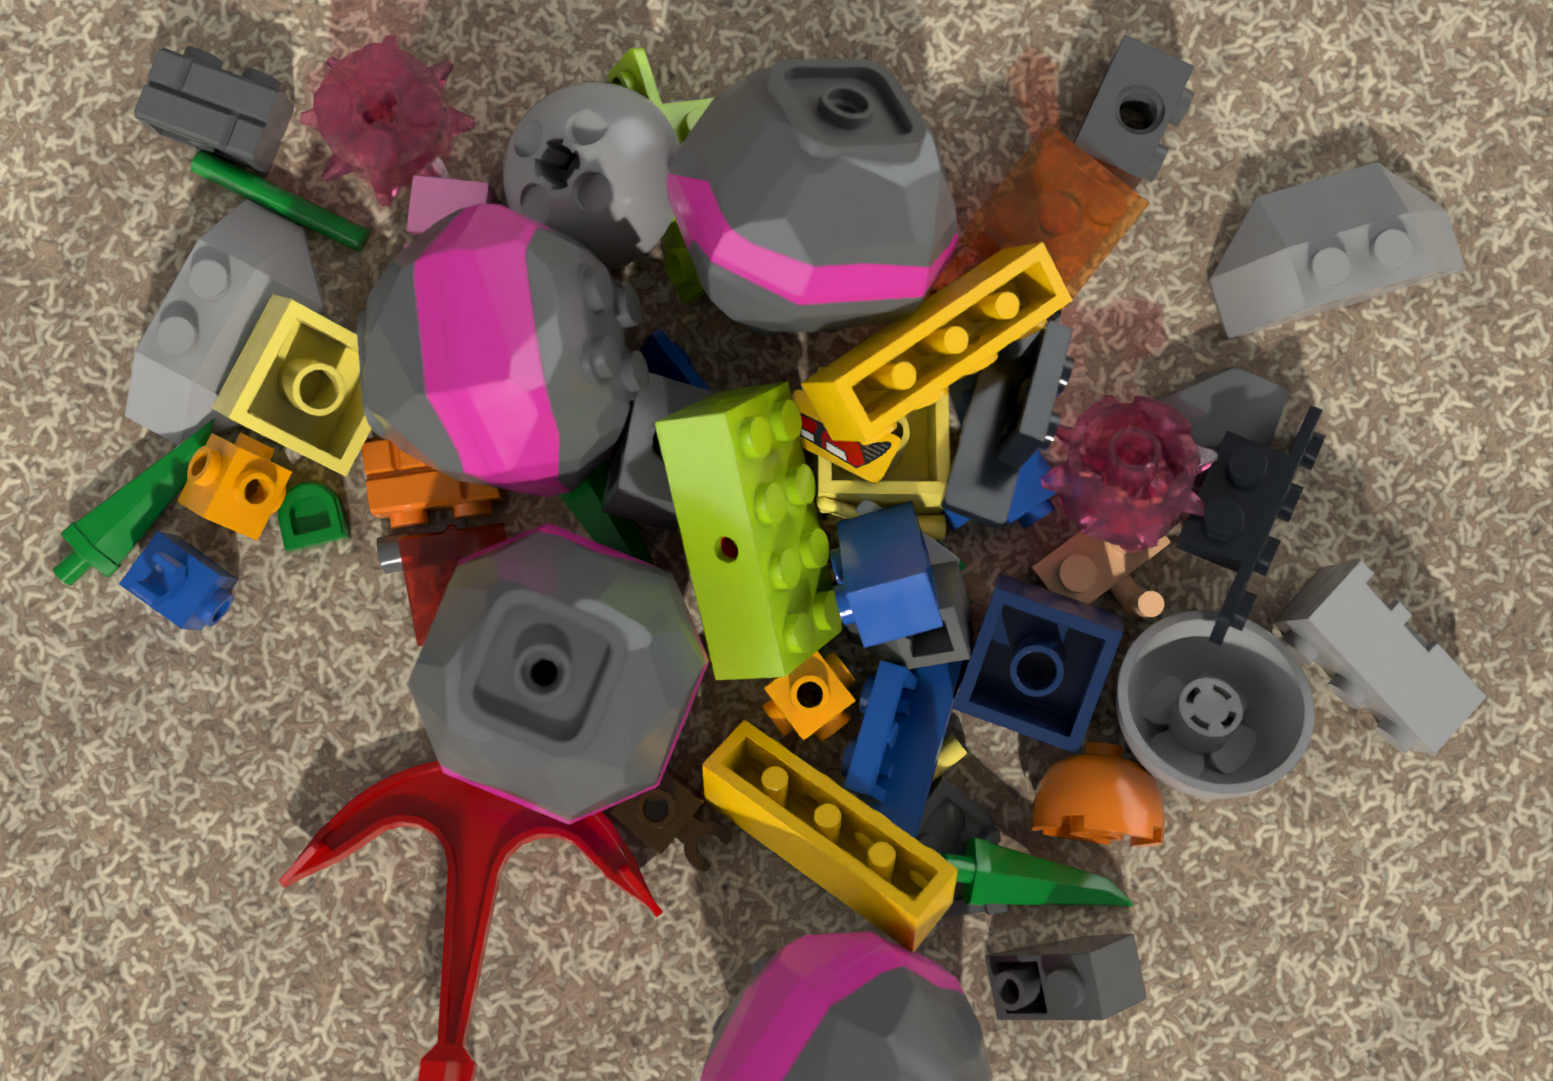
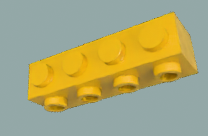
M1043 242L1004 248L923 301L919 308L909 317L893 321L803 381L801 385L833 441H860L861 445H868L890 434L897 427L896 421L912 410L927 407L941 399L948 392L947 386L963 375L975 373L989 366L998 358L997 352L1011 342L1022 340L1041 330L1047 323L1046 318L1070 303L1072 298Z
M743 720L702 764L705 802L910 952L913 953L952 905L958 868L946 861L939 853L926 847L893 824L882 813L870 808L847 792L829 776L820 773L787 750L779 741L767 736L746 720Z

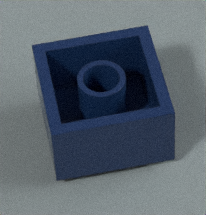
M999 573L952 709L1078 754L1123 635L1122 616Z

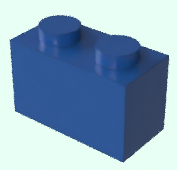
M912 501L837 522L840 548L830 550L833 570L839 584L834 586L835 598L844 625L856 623L864 648L943 626L930 556Z

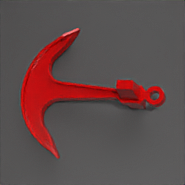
M438 760L395 773L370 786L350 800L316 833L292 866L279 879L284 888L289 887L300 879L344 860L387 830L407 826L424 829L437 837L445 850L448 865L437 1044L420 1059L418 1081H475L478 1064L470 1054L466 1044L501 874L509 857L522 845L540 838H558L576 846L612 884L647 907L656 918L663 913L654 901L635 857L612 822L602 811L574 823L566 824L443 773Z

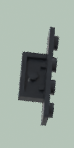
M1061 309L1046 318L1047 323L1041 330L1027 338L1011 342L997 352L998 358L993 363L977 371L940 502L943 509L996 529L1000 528L1007 521L1020 468L1038 448L1046 450L1050 446L1060 422V413L1052 409L1056 394L1060 395L1063 392L1074 367V358L1067 356L1073 329L1058 324Z
M1310 405L1289 454L1226 431L1175 547L1237 572L1210 635L1209 641L1221 646L1229 626L1239 631H1242L1257 598V594L1245 589L1253 572L1266 576L1281 542V540L1269 536L1277 518L1289 523L1304 488L1292 483L1298 467L1312 470L1325 440V434L1314 431L1323 409Z

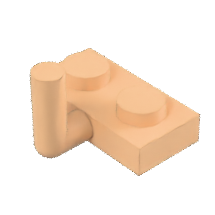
M1131 492L1029 569L1042 587L1049 591L1090 604L1107 590H1110L1130 617L1135 619L1155 617L1163 611L1164 600L1162 596L1155 591L1143 592L1130 576V573L1169 545L1171 541L1136 495Z

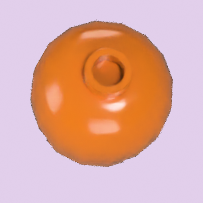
M1088 742L1084 744V754L1064 756L1051 765L1042 776L1037 785L1033 801L1031 830H1043L1044 835L1106 845H1110L1111 841L1123 840L1124 834L1131 836L1130 846H1159L1163 844L1164 797L1157 780L1141 764L1123 758L1124 747L1110 743Z

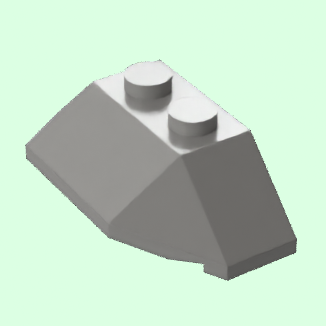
M1376 162L1258 196L1251 204L1221 260L1212 272L1208 285L1225 339L1229 340L1466 270L1447 210Z
M247 198L199 237L135 350L125 417L177 445L212 419L214 421L211 433L215 435L243 426L217 412L212 406L272 294L292 299L320 315L324 310L315 268L308 248L307 235L303 227Z

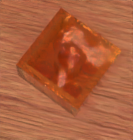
M1048 124L970 220L961 240L986 260L1004 248L1043 242L1073 299L1150 203ZM1068 304L1061 308V313L1068 306Z

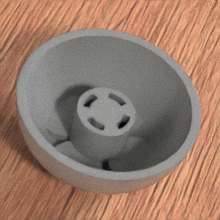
M605 82L577 83L558 89L532 106L519 121L510 137L503 163V187L508 208L574 238L592 251L608 271L626 266L651 250L665 234L674 218L669 204L666 180L670 164L680 148L678 139L662 111L648 98L632 89Z
M1197 610L1178 613L1164 618L1147 628L1133 642L1122 662L1116 686V710L1120 728L1127 745L1140 764L1154 777L1169 787L1191 796L1207 799H1233L1254 794L1273 785L1290 772L1302 758L1309 745L1314 728L1315 710L1312 690L1301 665L1291 651L1276 636L1248 619L1242 631L1229 626L1222 645L1219 646L1210 642L1209 638L1220 611Z

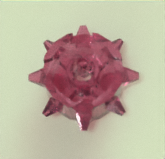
M386 35L382 43L370 42L363 49H358L341 60L333 56L328 58L326 65L329 72L321 82L320 88L314 93L313 108L302 112L300 117L301 124L320 132L333 153L321 175L326 182L351 173L366 185L373 187L380 206L390 207L399 187L406 186L407 189L412 187L413 175L450 179L444 164L451 156L453 148L451 144L452 138L475 127L474 117L452 108L442 91L454 67L451 61L447 59L427 67L426 64L407 51L401 50L395 35ZM387 114H395L396 118L388 125L380 120Z
M1105 395L1102 401L1094 403L1077 418L1074 427L1058 425L1055 436L1067 448L1064 463L1041 476V484L1044 489L1061 493L1059 500L1063 514L1079 526V531L1082 534H1089L1108 543L1119 545L1122 549L1129 552L1157 547L1159 539L1163 538L1180 523L1184 512L1203 516L1207 505L1192 491L1196 476L1209 468L1211 464L1217 462L1218 456L1215 450L1195 444L1190 435L1192 429L1190 422L1175 407L1146 396H1134L1133 403H1120L1113 395Z

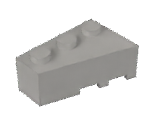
M1363 560L1321 567L1271 622L1285 634L1280 641L1291 651L1297 660L1308 666L1315 662L1330 675L1332 679L1327 683V686L1340 700L1354 709H1359L1362 705L1380 722L1375 727V730L1395 749L1402 753H1407L1411 749L1414 752L1436 754L1487 696L1437 642L1431 641L1427 644L1405 624L1413 615L1400 601L1393 600L1387 607L1366 583L1375 573Z

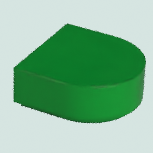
M302 482L286 491L285 499L277 511L282 541L286 552H294L351 538L343 501L333 489L317 482Z

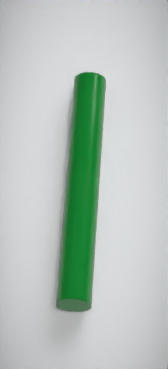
M200 150L193 158L191 164V171L359 253L363 251L370 238L371 232L369 229L207 151Z

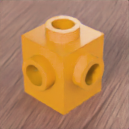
M211 433L206 445L196 451L189 463L187 471L188 480L177 502L205 519L258 541L270 515L280 508L285 499L286 484L292 471L270 461L276 449L243 433H239L235 443Z
M818 651L815 652L786 677H773L774 680L764 687V690L771 699L764 703L762 708L784 737L795 729L803 741L815 733L822 742L852 719L845 709L856 700L847 689L857 681L834 651L825 658ZM805 682H815L822 689V699L814 707H805L797 699V690Z

